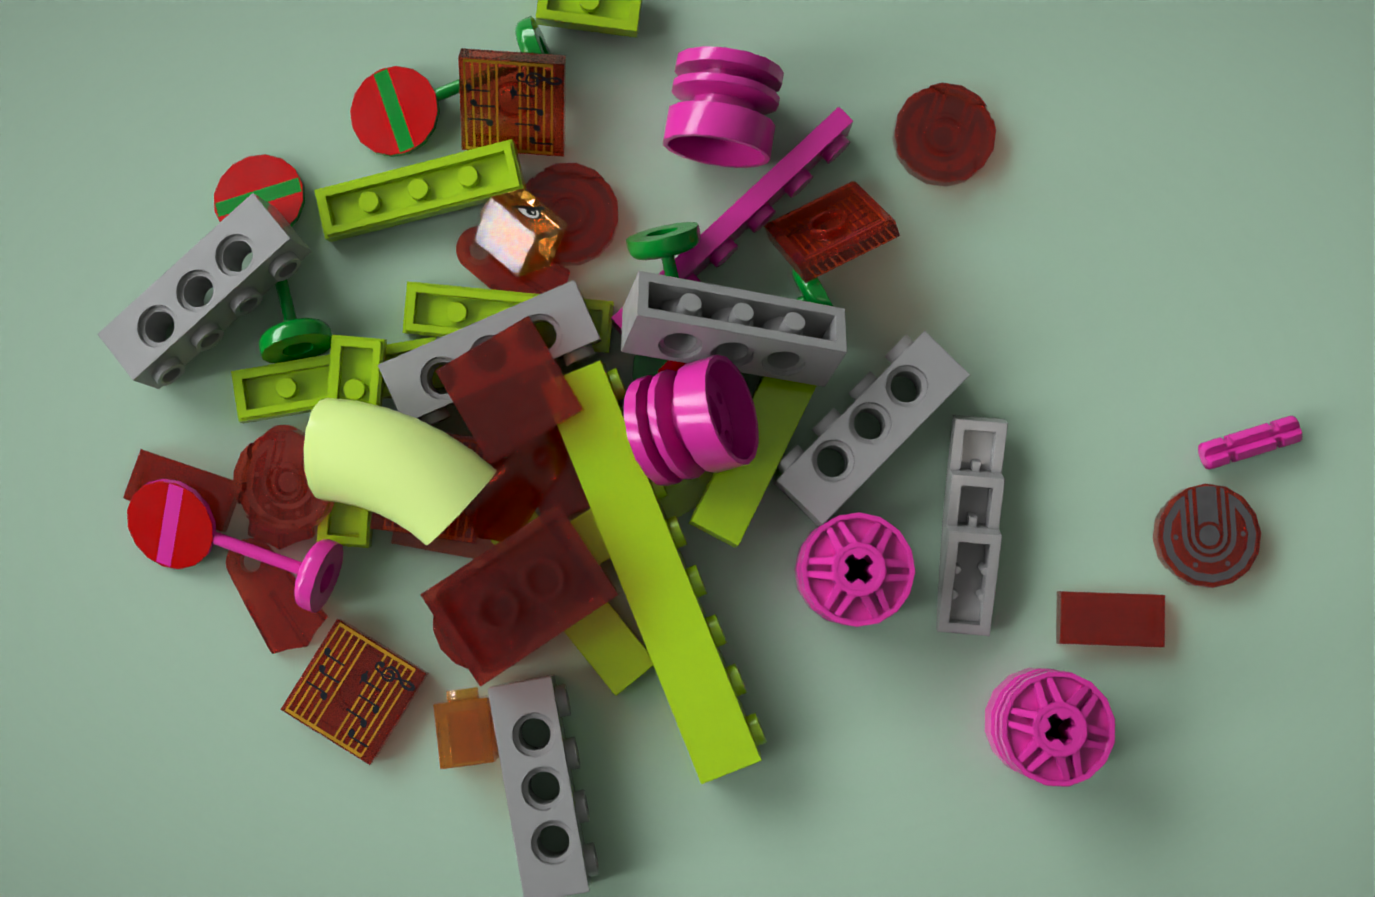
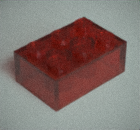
M556 504L420 595L481 687L621 593L565 508L560 504Z

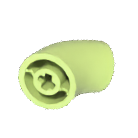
M325 398L320 400L312 410L306 427L304 470L308 486L316 498L323 501L345 503L377 513L400 525L425 545L430 544L459 516L497 472L496 469L473 450L447 433L417 418L378 405L355 400Z

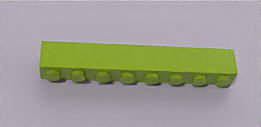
M600 360L541 384L701 785L762 761L759 746L767 743L763 728L756 713L750 715L745 713L739 696L746 694L747 690L736 663L726 666L719 648L727 644L722 626L716 614L706 616L699 598L708 594L696 564L687 568L679 549L688 545L680 522L676 515L667 518L660 498L668 496L666 487L657 485L645 475L636 461L629 444L624 422V409L620 400L624 399L627 391L618 369L614 368L608 371L605 363Z

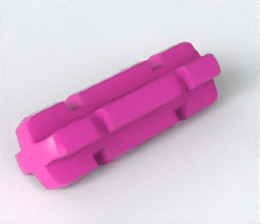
M1287 416L1271 421L1270 424L1265 423L1226 435L1223 439L1219 437L1200 443L1198 454L1204 468L1210 470L1230 464V460L1236 462L1275 450L1277 447L1281 448L1298 443L1302 440L1303 434L1295 416Z

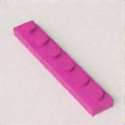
M840 107L836 108L701 234L700 242L695 248L681 253L675 258L679 278L701 282L697 275L710 263L718 268L728 260L738 249L739 246L734 241L748 228L753 233L760 230L774 216L776 211L772 206L785 193L790 198L795 197L812 180L813 176L809 171L822 159L828 164L831 163L848 147L850 141L846 137L849 134L853 120ZM664 269L659 273L660 275H665ZM623 307L611 317L613 327L621 336Z

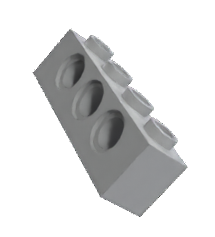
M252 193L102 329L98 336L133 381L160 389L162 386L169 385L179 379L185 371V366L201 351L215 346L222 339L223 331L235 320L254 311L262 302V296L277 282L286 280L294 275L300 268L301 261L312 251L275 206ZM252 252L251 263L246 269L242 270L244 258ZM213 287V296L211 300L206 305H204L205 294L210 288ZM174 322V331L170 338L166 340V331Z
M638 271L623 306L621 352L683 363H690L718 354L727 357L741 373L825 387L847 353L845 308Z
M572 280L378 364V367L398 412L417 418L432 426L451 417L447 408L466 400L469 408L478 406L498 397L499 395L495 387L515 379L517 386L521 387L546 376L547 373L544 366L563 358L566 366H569L595 355L592 345L602 340L575 280ZM547 322L552 324L556 330V341L549 350L535 351L528 342L529 331L535 324ZM491 343H500L507 351V363L500 371L489 373L481 365V352ZM449 363L457 370L459 380L453 391L442 394L434 387L432 377L436 368L442 364Z
M926 331L915 341L905 335L885 355V358L891 365L878 378L870 371L848 393L856 401L842 415L833 408L812 429L819 438L806 451L796 445L778 464L777 469L782 475L774 484L818 527L823 525L970 375ZM906 377L913 382L916 395L912 402H901L893 396L891 392V381L893 378ZM869 413L877 418L880 424V433L876 439H864L857 434L854 428V419L857 414ZM832 449L840 453L844 460V469L840 476L829 477L819 470L817 457L820 451Z
M555 674L491 686L487 689L524 897H565L589 892L592 884L591 876L599 875V866L594 842L585 844L581 823L589 822L590 816L585 790L575 791L572 770L580 768V759L575 736L566 738L562 717L571 715L566 684L557 685ZM538 718L549 726L551 735L546 745L534 747L524 740L522 727L526 720ZM539 772L553 774L560 784L559 794L552 799L539 798L532 790V777ZM552 825L563 828L569 836V846L560 852L546 849L540 838L541 831L544 828Z

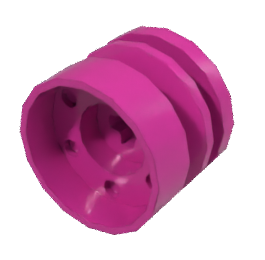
M702 46L688 48L679 52L675 65V73L678 77L673 80L671 92L682 102L669 106L663 146L668 151L682 158L704 164L733 168L759 167L768 164L771 158L776 125L765 115L775 112L779 106L780 97L776 92H779L783 82L784 72L781 67L766 57L727 47Z
M716 354L687 363L678 369V372L667 369L660 371L655 376L647 375L637 378L628 386L624 397V422L627 438L639 466L645 475L657 485L670 486L680 483L683 479L693 480L699 478L705 471L719 473L745 466L755 458L759 444L755 405L746 381L739 369L727 357Z
M861 512L836 516L812 530L799 547L794 567L797 589L807 606L826 621L854 627L878 624L898 612L911 593L915 575L912 549L900 530L882 517ZM848 557L853 561L864 558L867 562L863 569V573L867 577L864 582L860 579L847 581L844 575L849 571V567L845 563Z
M1027 668L1009 675L993 690L985 708V733L992 751L1008 768L1046 786L1069 787L1090 779L1107 762L1115 743V718L1107 698L1091 681L1071 672L1050 668ZM1050 716L1063 720V723L1057 727L1061 735L1059 738L1045 735V732L1051 728L1048 721Z

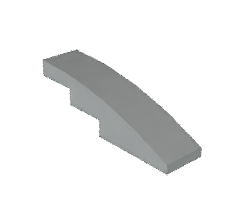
M953 415L942 520L937 632L990 636L1002 542L999 524L1005 478L1002 475L1008 427L1005 419Z

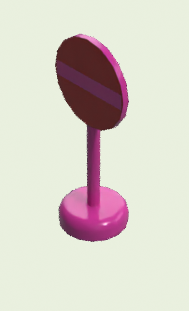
M159 479L146 483L132 496L127 509L128 529L134 543L147 558L163 567L183 569L195 566L211 552L213 545H217L297 574L294 588L295 601L299 607L313 613L318 612L325 605L339 577L344 553L343 545L330 539L320 540L311 547L304 560L300 562L216 532V521L209 504L195 489L181 481Z

